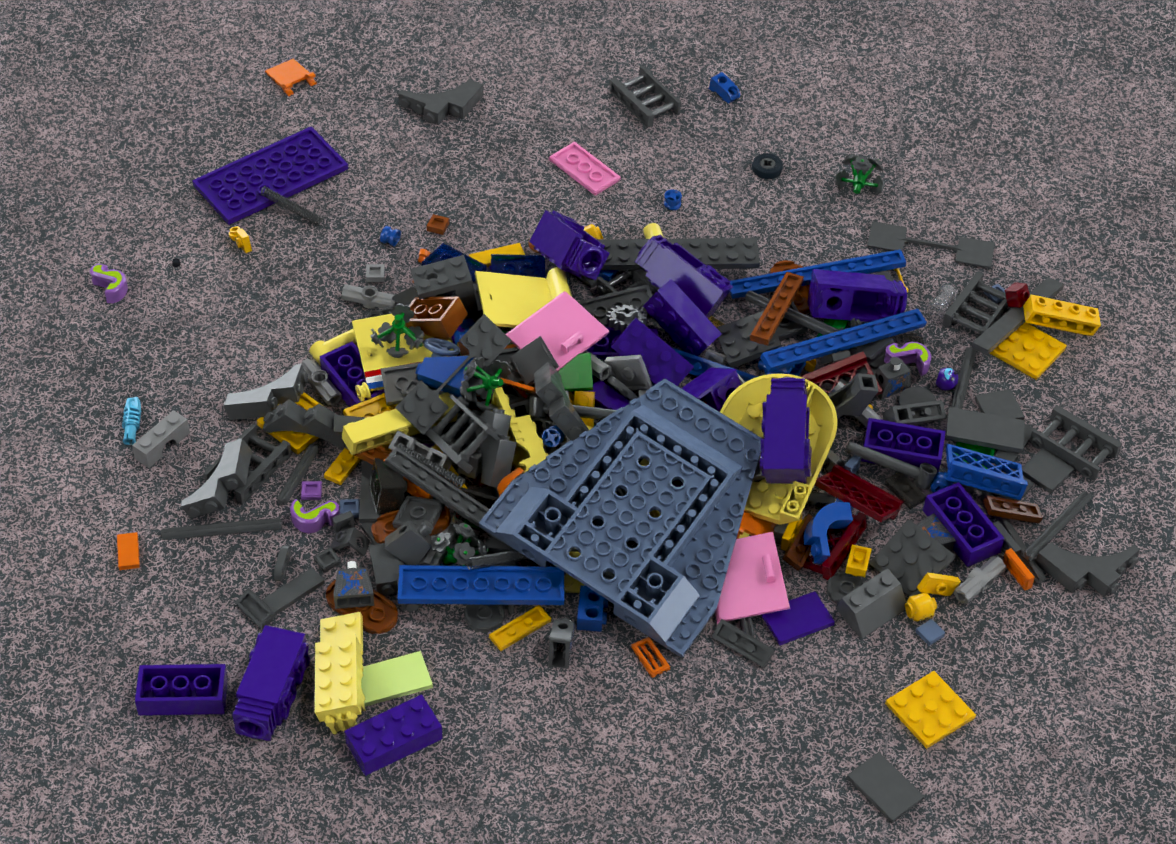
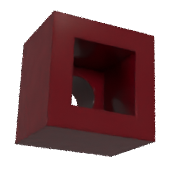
M1015 282L1005 290L1008 307L1021 308L1030 297L1027 283Z

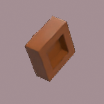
M433 214L427 224V231L444 235L450 224L449 218Z

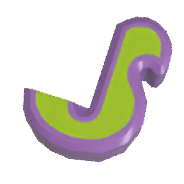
M96 264L90 268L93 285L107 288L105 290L107 303H115L124 298L128 286L123 272L115 269L108 270V267L104 264Z
M908 342L901 348L898 347L897 343L886 347L885 364L889 363L892 357H898L905 364L915 362L921 376L927 374L931 363V354L925 345L919 342Z
M295 499L291 503L290 512L293 525L299 531L309 534L319 531L325 522H328L329 526H333L332 518L340 514V509L337 502L329 500L306 512L300 502Z

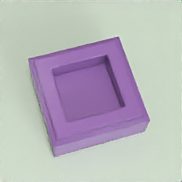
M302 481L301 500H321L322 481Z

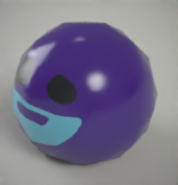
M952 368L940 369L936 380L937 387L944 391L954 389L958 384V374Z

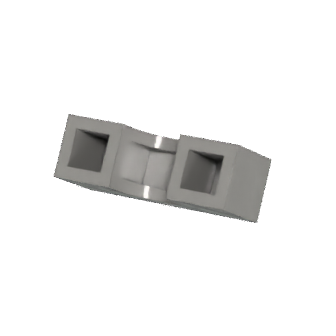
M173 410L132 445L135 459L148 468L154 465L163 457L162 451L168 441H172L177 445L190 434L188 419Z
M400 431L396 432L388 447L393 451L399 443H402V445L404 444V446L409 447L412 451L415 450L418 454L420 453L423 457L425 456L428 460L430 459L433 463L436 462V464L441 465V467L447 470L450 469L453 460L446 454L432 447L429 448Z

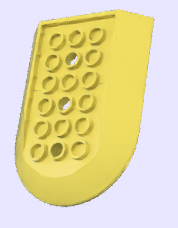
M767 374L753 378L740 385L729 395L720 413L759 437L764 438L762 432L763 402H766L767 394H770L771 378L802 377L791 374ZM805 379L807 388V407L810 409L809 439L812 448L811 476L807 477V484L794 481L793 484L767 483L766 478L760 482H752L744 510L754 517L779 525L800 519L837 432V413L833 402L824 390Z

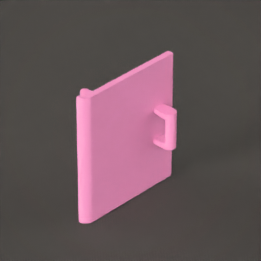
M564 291L505 335L512 340L510 344L513 343L520 350L541 336L559 365L556 368L559 371L578 354L585 352L605 337L609 330Z
M773 532L736 539L715 612L717 624H719L721 619L728 622L790 609Z

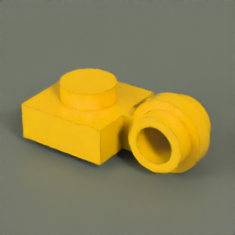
M238 226L230 228L229 237L236 241L238 248H242L245 253L251 252L250 239L243 228L240 229Z

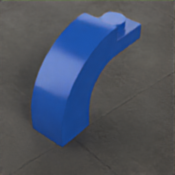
M850 502L828 504L820 509L808 522L804 531V545H811V555L814 558V564H822L830 556L827 530L845 529L853 521Z

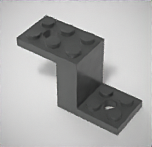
M464 255L410 269L419 300L453 291L454 296H459L468 313L465 319L483 315L477 284H473ZM431 278H436L434 281H429Z

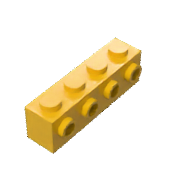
M1032 294L1023 305L1026 323L1091 336L1101 326L1098 308Z

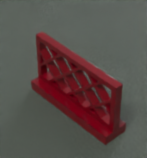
M864 351L800 377L815 383L820 388L824 383L833 384L832 391L842 376L850 377L851 381L859 369L865 367L867 374H873L866 360L867 357ZM878 381L877 386L879 391L875 396L882 394L883 392ZM824 390L829 395L830 391Z
M837 464L833 466L831 472L817 478L815 482L816 487L843 502H850V506L879 522H883L888 518L894 520L904 502Z
M861 512L857 515L852 514L853 521L845 529H828V545L833 547L830 551V556L821 566L812 563L814 558L812 555H809L803 567L822 574L826 580H829L830 577L832 578L850 553L852 544L855 545L867 528L866 514ZM842 533L841 537L832 539L831 534Z

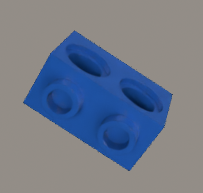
M580 585L577 630L602 632V625H606L607 612H603V609L608 608V600L583 585Z

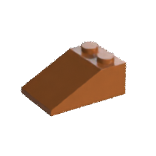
M459 296L427 297L420 300L418 297H415L409 305L410 310L414 312V317L408 323H405V326L407 328L420 326L424 334L428 336L448 339L454 335V332L462 324L468 313Z

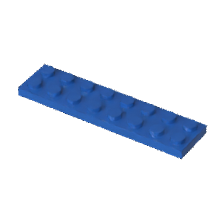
M399 565L398 604L564 605V571L558 567L488 566L471 569L469 566V570L467 566Z

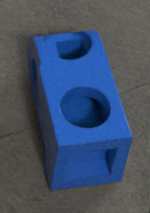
M723 72L711 77L709 89L712 92L718 93L724 101L730 103L740 98L739 88Z

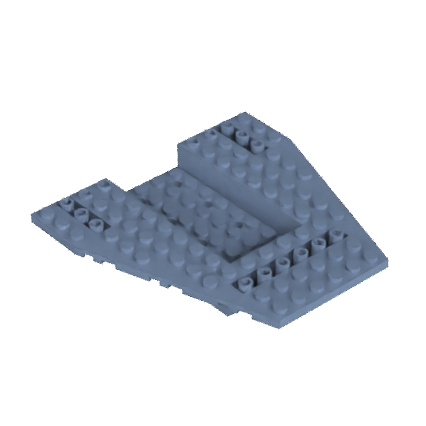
M663 379L639 398H634L628 405L619 408L598 422L595 427L589 431H584L578 438L569 441L548 455L545 460L537 465L534 464L527 472L517 476L481 519L479 526L539 566L548 567L552 563L614 604L613 614L683 658L716 612L761 453V437L667 379ZM640 459H647L649 464L642 466L638 461ZM674 480H680L683 483V485L681 487H675L673 486L672 482ZM624 489L627 493L624 496H619L616 494V490ZM657 510L661 515L654 518L650 516L649 512ZM595 519H601L604 524L597 527L592 522ZM628 541H635L638 546L636 548H629L626 543ZM571 550H578L580 556L576 558L571 557L569 552ZM605 572H612L615 577L607 580L603 577V574Z

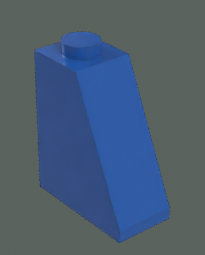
M468 356L425 357L422 364H418L415 374H417L418 381L438 389ZM471 358L441 391L448 392L457 397L462 396L460 386H462L461 381L464 380L463 371L466 365L474 358Z

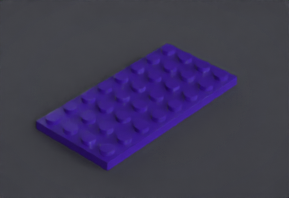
M311 126L192 180L199 193L230 225L275 204L271 199L269 200L261 195V190L264 186L288 198L348 170V163Z

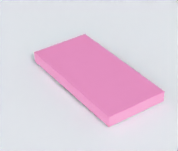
M576 142L549 156V160L595 196L621 180L618 174Z

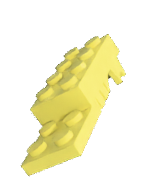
M503 388L494 389L491 404H495L498 409L505 410L504 414L511 416L507 436H510L509 440L517 442L512 465L515 468L520 467L524 470L523 473H525L534 464L537 465L545 460L548 453L544 451L543 440L538 436L536 424L532 422L530 415L516 417L515 411L509 405V397L504 393Z
M361 612L320 619V642L315 643V714L319 722L324 721L333 734H337L340 730L344 732V730L357 725L356 719L358 715L366 711L364 706L365 696L361 688V678L363 677V616Z

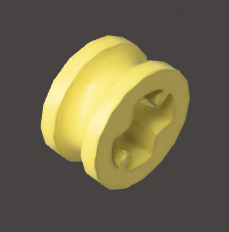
M365 382L361 386L355 385L360 401H364L365 398H371L369 387Z

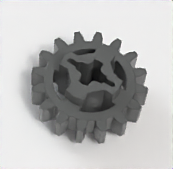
M617 305L616 309L610 308V311L607 312L606 323L609 324V328L614 327V331L620 330L622 333L635 317L646 326L647 314H645L644 310H640V307L633 308V305H622L620 307Z

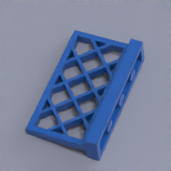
M947 444L946 458L948 470L945 475L946 480L1021 500L1028 486L1027 480L1023 479L1021 464Z

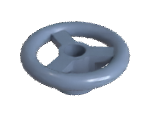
M427 338L423 342L424 347L432 352L431 357L456 356L460 353V348L456 344L444 339Z

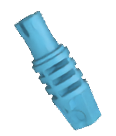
M138 397L126 400L122 427L125 430L123 443L126 445H130V443L133 445L136 442V431L140 428L141 403Z

